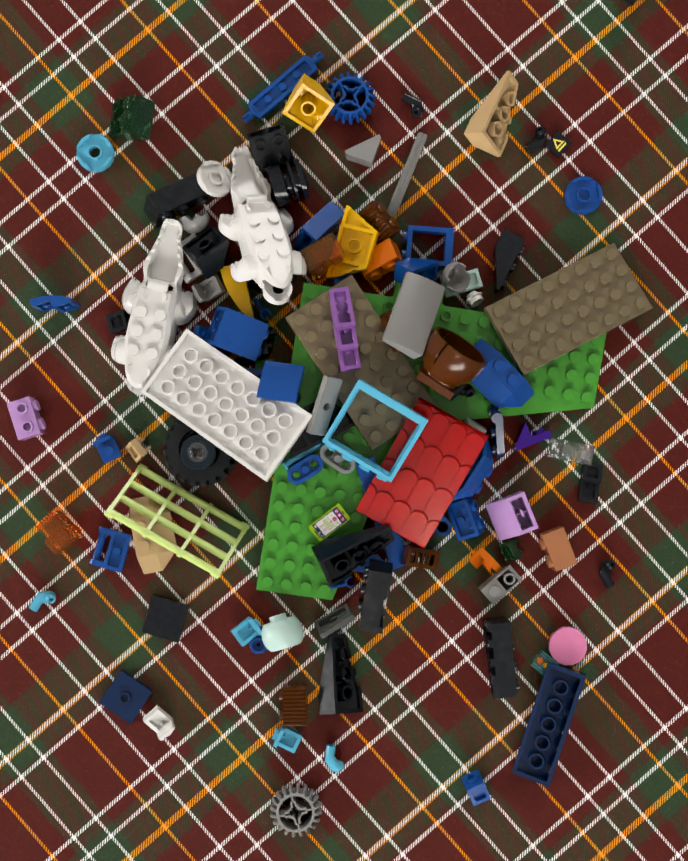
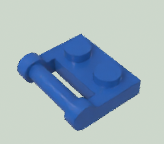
M99 526L97 543L93 557H90L89 564L121 573L124 569L133 535ZM106 535H110V542L105 560L103 561L100 559Z

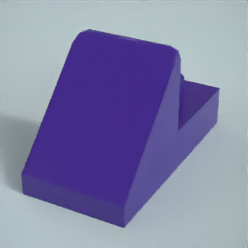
M522 423L512 446L513 451L551 438L550 430L544 431L541 428L533 431L531 436L527 423Z

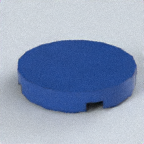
M580 176L573 179L564 191L566 206L578 215L592 213L599 207L603 199V191L600 184L589 176Z

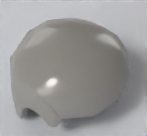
M205 212L203 214H195V219L187 215L178 218V221L183 225L185 232L195 234L203 231L208 226L210 217Z
M456 261L446 265L441 275L444 287L457 293L465 291L471 279V275L465 269L467 266Z

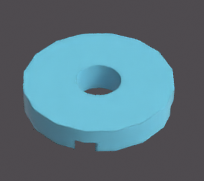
M88 134L77 144V160L83 168L90 172H102L108 169L114 161V147L110 140L101 134ZM97 148L100 150L99 156L91 157L93 149Z

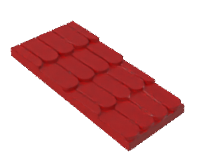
M419 397L413 410L428 418V423L392 482L379 480L375 475L356 510L382 525L389 524L392 531L425 548L482 450L488 435ZM407 418L383 460L381 467L390 471L418 425L416 422Z

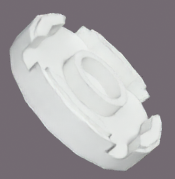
M209 160L198 168L196 174L197 182L208 195L218 198L224 197L231 191V172L226 166H221V163Z

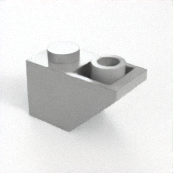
M509 564L498 573L491 575L478 589L494 605L523 579Z

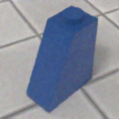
M330 201L301 228L293 247L308 259L340 224L344 212L339 206Z

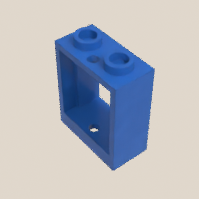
M408 225L407 231H403V242H406V250H402L403 260L411 258L412 234L420 233L444 235L443 261H439L438 269L444 270L446 265L452 262L454 228Z

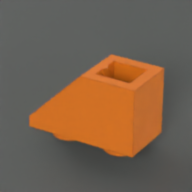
M388 238L376 245L369 269L363 271L364 276L370 281L381 279L388 272L395 271L396 262L403 260L397 244Z

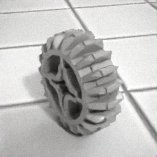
M297 782L296 787L289 783V789L283 785L282 792L277 790L276 797H272L271 802L273 804L270 805V810L273 812L270 813V817L275 818L273 825L279 824L278 831L285 829V836L292 832V837H295L296 833H299V836L302 837L303 831L309 834L310 828L315 829L316 823L320 822L319 815L322 814V809H320L322 803L317 801L319 799L318 794L313 795V788L307 791V784L300 788L299 782ZM297 796L302 797L307 801L302 802L297 798ZM290 797V804L280 809L283 801ZM294 804L296 809L299 810L298 816L297 812H295V809H293ZM312 810L310 816L302 822L301 816L307 814V811ZM285 818L293 819L294 823L286 820Z

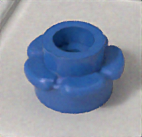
M257 635L249 642V647L254 654L264 653L267 650L261 635Z

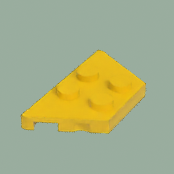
M346 205L326 274V277L330 279L367 271L379 235L377 230L348 205Z

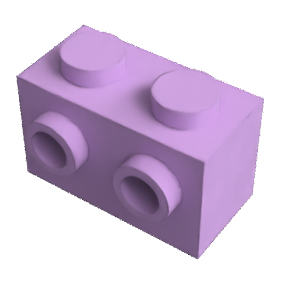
M28 396L7 403L18 440L24 441L46 434V423L40 417L39 410L41 408L37 399L35 400L34 397Z

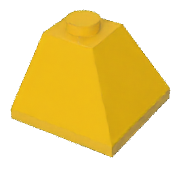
M303 74L294 87L282 114L314 134L335 105V102L320 83Z

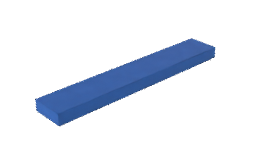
M373 456L367 458L376 463ZM355 462L365 493L376 473L371 470L369 472L362 470L358 467L359 463ZM374 520L376 527L382 526V524ZM392 531L395 540L387 545L384 551L388 562L393 563V570L405 566L400 563L404 545L401 536Z

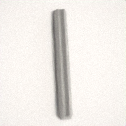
M419 132L416 136L387 209L391 217L395 218L426 142L427 135L425 133Z

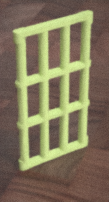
M141 463L104 513L110 519H115L142 534V537H147L177 554V557H182L209 572L216 579L221 576L225 565L242 537L250 528V525L246 522H241L213 506L214 504H209L181 488L179 484L170 482ZM141 473L172 492L166 499L139 484L135 479ZM131 487L162 506L155 513L125 496V493ZM175 494H178L205 511L199 518L171 502ZM122 502L152 519V521L146 528L114 510L117 504ZM168 508L196 525L189 532L162 517V513ZM210 512L240 529L241 533L237 539L206 522L205 518ZM156 522L185 538L186 541L182 547L151 531ZM199 527L233 545L230 551L226 553L196 536L195 534ZM192 542L222 559L223 562L219 569L186 551L185 549L189 543Z

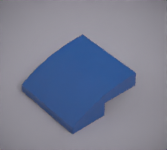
M49 295L29 299L31 307L41 312L56 309L61 313H66L81 308L80 303L65 296Z
M266 360L256 397L297 404L305 366Z

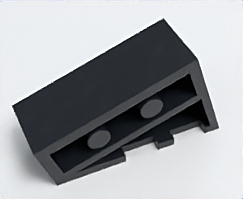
M197 173L147 194L143 210L154 229L161 226L165 219H173L194 206H200L207 201L208 194L199 186L196 177Z
M370 559L369 567L365 566L363 578H366V583L362 582L360 594H363V599L359 598L357 610H361L359 630L382 634L383 618L386 614V604L393 575V563Z

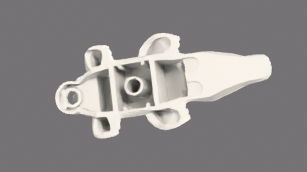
M234 147L231 153L233 163L231 196L234 213L232 215L220 214L218 222L219 231L230 240L238 241L241 250V260L235 261L230 266L231 275L238 282L253 279L263 289V296L269 303L282 305L290 299L293 290L291 284L293 275H305L307 273L305 259L299 251L292 250L288 236L294 228L293 219L285 208L277 209L276 204L272 202L270 196L271 186L259 171L258 166H256L248 147ZM273 287L281 288L283 292L276 294L273 292Z
M168 218L163 222L159 236L145 259L143 265L144 280L142 283L132 278L122 294V305L125 311L130 314L126 335L115 336L111 348V357L117 363L125 365L127 387L138 395H144L141 393L142 389L175 345L177 327L188 323L197 311V299L194 297L193 291L184 292L181 288L184 275L183 249L181 244L183 225L175 219ZM169 286L173 287L172 291L168 290Z

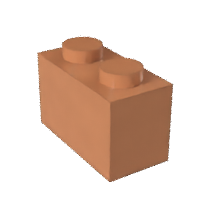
M558 526L539 533L540 539H538L541 550H545L547 555L545 562L548 568L559 571L577 564L564 527Z

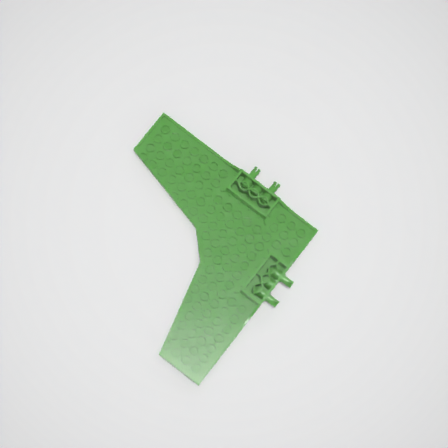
M303 283L300 308L332 287ZM395 283L394 296L391 297L363 292L379 318L380 315L393 309L402 284ZM443 294L432 330L438 326L446 328L460 335L472 345L482 338L499 351L517 370L485 312L444 306ZM607 333L524 375L523 377L527 380L535 394L522 407H499L502 416L594 408ZM295 334L291 364L305 366L302 386H300L297 405L303 408L316 401L323 376ZM402 353L417 376L418 367L423 359L419 357L412 359ZM421 382L436 407L460 420H465L466 417L470 419L490 418L488 407L492 404L471 382L466 384L473 386L475 389L474 396L469 398L458 395L452 401ZM337 399L336 404L342 408L343 406ZM356 426L332 438L366 458L373 456L376 464L381 466L399 433L374 450L369 448ZM291 449L287 453L283 461L291 457ZM320 449L316 450L315 452H313V453H311V454H317V455L320 456V454H319ZM327 449L325 453L327 456H330L333 451ZM312 460L309 465L315 467L317 462ZM343 460L341 465L347 467L348 461ZM323 461V468L319 473L305 482L295 485L288 480V470L285 469L281 462L273 476L256 590L333 600L337 588L330 589L311 547L320 542L308 526L337 503H340L351 519L324 540L363 530L368 517L356 510L365 494L356 466L351 473L342 474ZM294 471L293 476L299 477L300 472Z

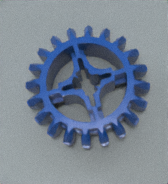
M348 71L347 77H344L342 73L339 74L340 79L334 77L333 83L329 82V89L325 91L333 101L337 91L341 92L342 98L338 104L335 103L329 115H335V121L342 118V124L349 120V125H352L353 120L359 124L360 117L365 120L367 118L366 114L372 113L371 108L375 105L373 102L375 95L372 94L374 88L369 87L370 81L364 82V75L358 78V73L356 72L353 77ZM363 93L365 96V102L360 107L359 101L357 99L360 98V94ZM346 96L353 97V100H346ZM350 108L353 111H345L344 109Z

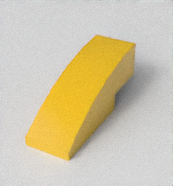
M231 265L223 266L220 270L222 279L234 303L244 315L255 319L248 284L246 281L239 283L233 279L230 271Z

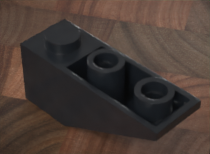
M506 229L501 233L493 249L495 293L505 288L508 282L505 278L508 272H513L517 264L514 262L516 256H521L525 249L523 245L525 239Z

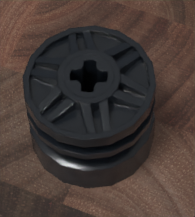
M298 159L293 160L295 167L293 170H291L289 162H286V172H282L279 165L266 168L278 208L289 205L290 195L292 194L296 201L299 202L298 192H302L305 200L309 199L308 180L305 170L300 165Z

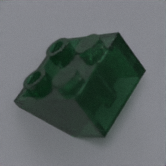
M137 94L115 99L112 106L113 115L109 125V137L136 142L149 140L155 102Z

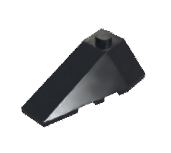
M389 524L328 538L311 548L329 586L332 587L348 579L355 568L359 565L361 567L365 565L367 558L372 554H378L395 539Z
M345 634L328 635L318 693L319 715L363 712L362 691L360 686H357L354 677L357 674L356 670L352 669L350 663L351 653Z

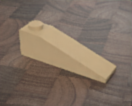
M510 70L506 71L471 117L464 132V135L474 147L496 157H501L508 141L509 135L506 134L507 125L511 124L510 110L515 105L519 85Z

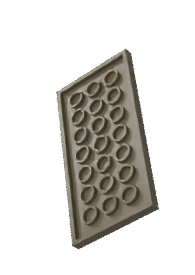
M612 243L485 307L483 310L517 370L524 376L638 317L653 307L615 243Z
M352 275L330 289L349 287L356 323L355 330L359 346L358 353L361 369L341 372L328 290L285 317L322 376L327 375L343 380L337 397L342 406L359 378L413 409L419 397L435 405L420 380L416 378V374L402 352L397 351L393 353L392 347L382 341L385 329L382 327L381 320ZM359 390L347 410V414L371 450H374L399 433L407 420L406 416L362 390Z

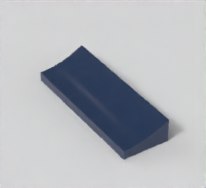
M548 661L512 773L547 787L550 786L586 678V673Z

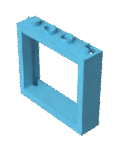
M359 378L322 442L325 443L324 446L329 448L330 451L335 452L337 450L342 453L341 457L349 462L354 460L359 463L358 467L366 472L371 470L376 473V478L379 480L392 482L429 420ZM359 390L364 391L418 424L390 471L332 438Z

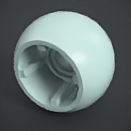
M286 613L269 617L270 623L264 624L262 627V641L270 652L283 650L302 643L304 636L303 627L295 616L287 617Z

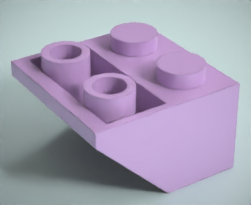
M523 491L485 505L499 541L520 536L539 528Z

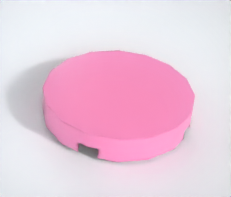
M570 626L560 627L550 635L548 651L558 663L565 666L574 665L585 657L587 641L579 630Z

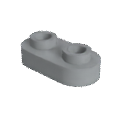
M325 444L321 446L319 454L321 459L342 474H349L354 470V460L352 462L348 461V466L343 467L341 463L345 459L341 457L342 453L335 450L332 455L327 456L325 452L329 448L325 447Z

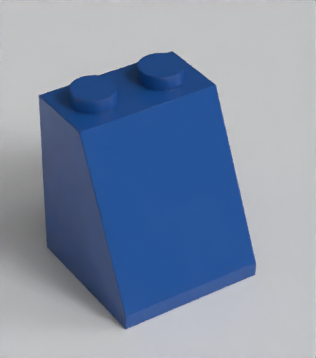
M217 306L204 341L220 349L256 361L261 356L263 340H266L269 335V324L230 308Z

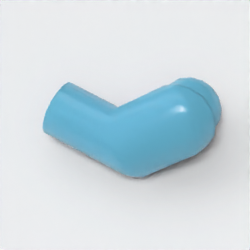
M50 590L38 592L29 608L37 612L43 603H54L56 601V594Z
M326 744V764L333 772L342 771L344 763L335 757L336 745Z

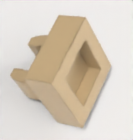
M135 438L125 447L136 463L142 460L151 449V446L147 448L142 447L141 443L145 441V438H140L139 440Z

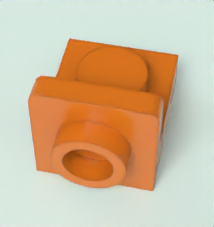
M483 547L476 550L469 559V562L476 569L482 564L489 571L493 569L496 573L503 569Z

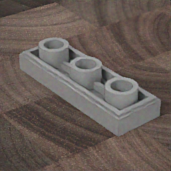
M327 375L323 376L311 414L312 418L306 430L307 433L319 436L326 435L343 382L342 379Z

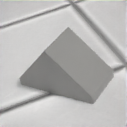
M380 134L345 150L346 160L372 168L381 142Z

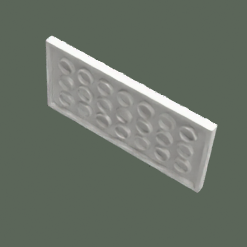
M187 328L141 391L142 394L266 482H268L312 418L310 413L297 404L257 398L260 379Z

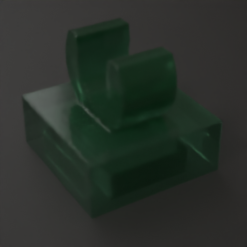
M519 539L505 541L497 545L505 562L515 561L523 557L521 553L524 552V549H519L517 543L520 542Z

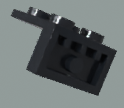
M283 123L247 133L255 164L262 175L267 174L266 168L279 165L281 169L286 168V162H289L290 167L294 166V158Z

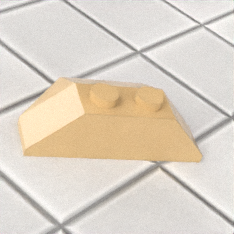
M147 496L132 499L155 513L162 506ZM130 508V519L147 528L152 519ZM166 508L161 516L172 522L171 512ZM156 522L151 531L177 545L175 533ZM131 529L136 556L143 573L149 574L163 571L174 553L149 538L142 537V534Z

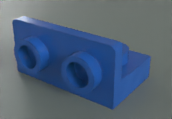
M472 496L450 503L447 511L458 542L479 536L485 532L484 521L478 513V504L476 500H473Z

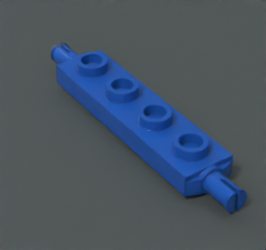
M318 51L312 58L304 55L248 103L249 111L241 117L246 124L253 117L261 121L291 95L303 74L311 78L318 72L316 64L324 58L323 54Z

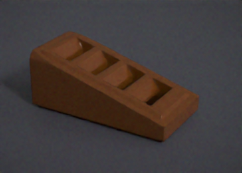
M404 544L400 563L411 567L437 570L440 551ZM413 551H415L414 559H413V562H412V561H411L412 553H413ZM419 552H421L420 561L418 563V555ZM425 553H428L426 564H423ZM431 554H434L433 563L429 565Z

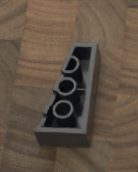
M505 616L482 619L491 695L494 699L517 697V690H520L519 680L515 675L517 664L513 653L515 648L512 640L511 621Z

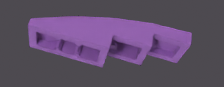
M349 287L329 289L331 316L341 372L361 369L358 353L359 346Z

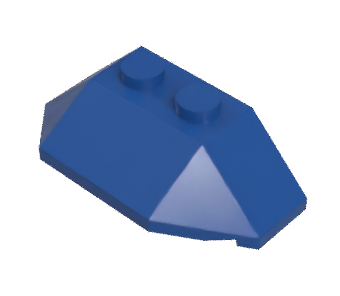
M480 338L474 346L484 355L487 363L483 371L471 383L494 407H522L535 394L531 386L499 351Z
M488 439L453 500L471 497L475 493L478 494L483 487L481 483L484 478H488L494 469L492 468L494 462Z

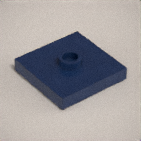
M121 669L99 703L131 724L153 690Z

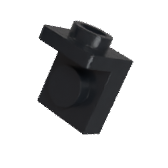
M268 327V337L278 335L277 329ZM271 339L263 340L261 346L262 357L270 356L269 351L272 350Z

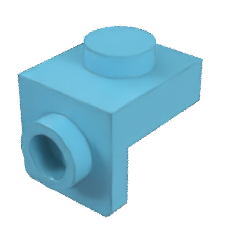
M248 616L230 632L239 644L244 647L257 635H261L262 625L256 618L252 619Z
M282 724L280 730L276 728L272 736V740H274L273 747L277 748L279 746L295 753L303 734Z

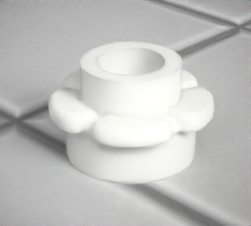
M472 291L466 296V304H469L471 308L478 306L484 300L482 292Z

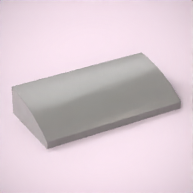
M406 272L382 341L412 359L422 356L445 287L418 274Z

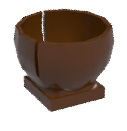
M438 326L429 335L423 352V361L418 367L416 378L450 400L454 395L455 387L473 381L483 371L487 361L484 355L466 339L451 330Z

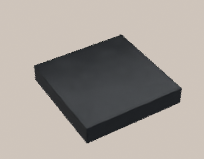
M153 594L142 632L179 643L190 605Z

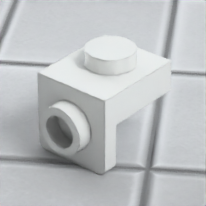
M158 705L143 717V722L157 733L160 741L170 736L175 729L173 718Z

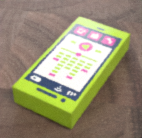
M337 503L311 523L308 528L321 542L351 518L340 503Z

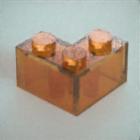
M333 232L299 251L305 259L307 272L313 281L325 278L329 266L340 264L345 257L344 250Z
M62 510L51 511L36 526L47 538L44 543L56 556L68 553L84 537L81 534L82 530L76 524L72 525L67 520L69 517Z

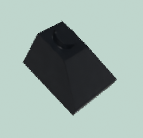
M210 225L185 244L182 249L199 271L209 279L223 268L229 241L213 225Z

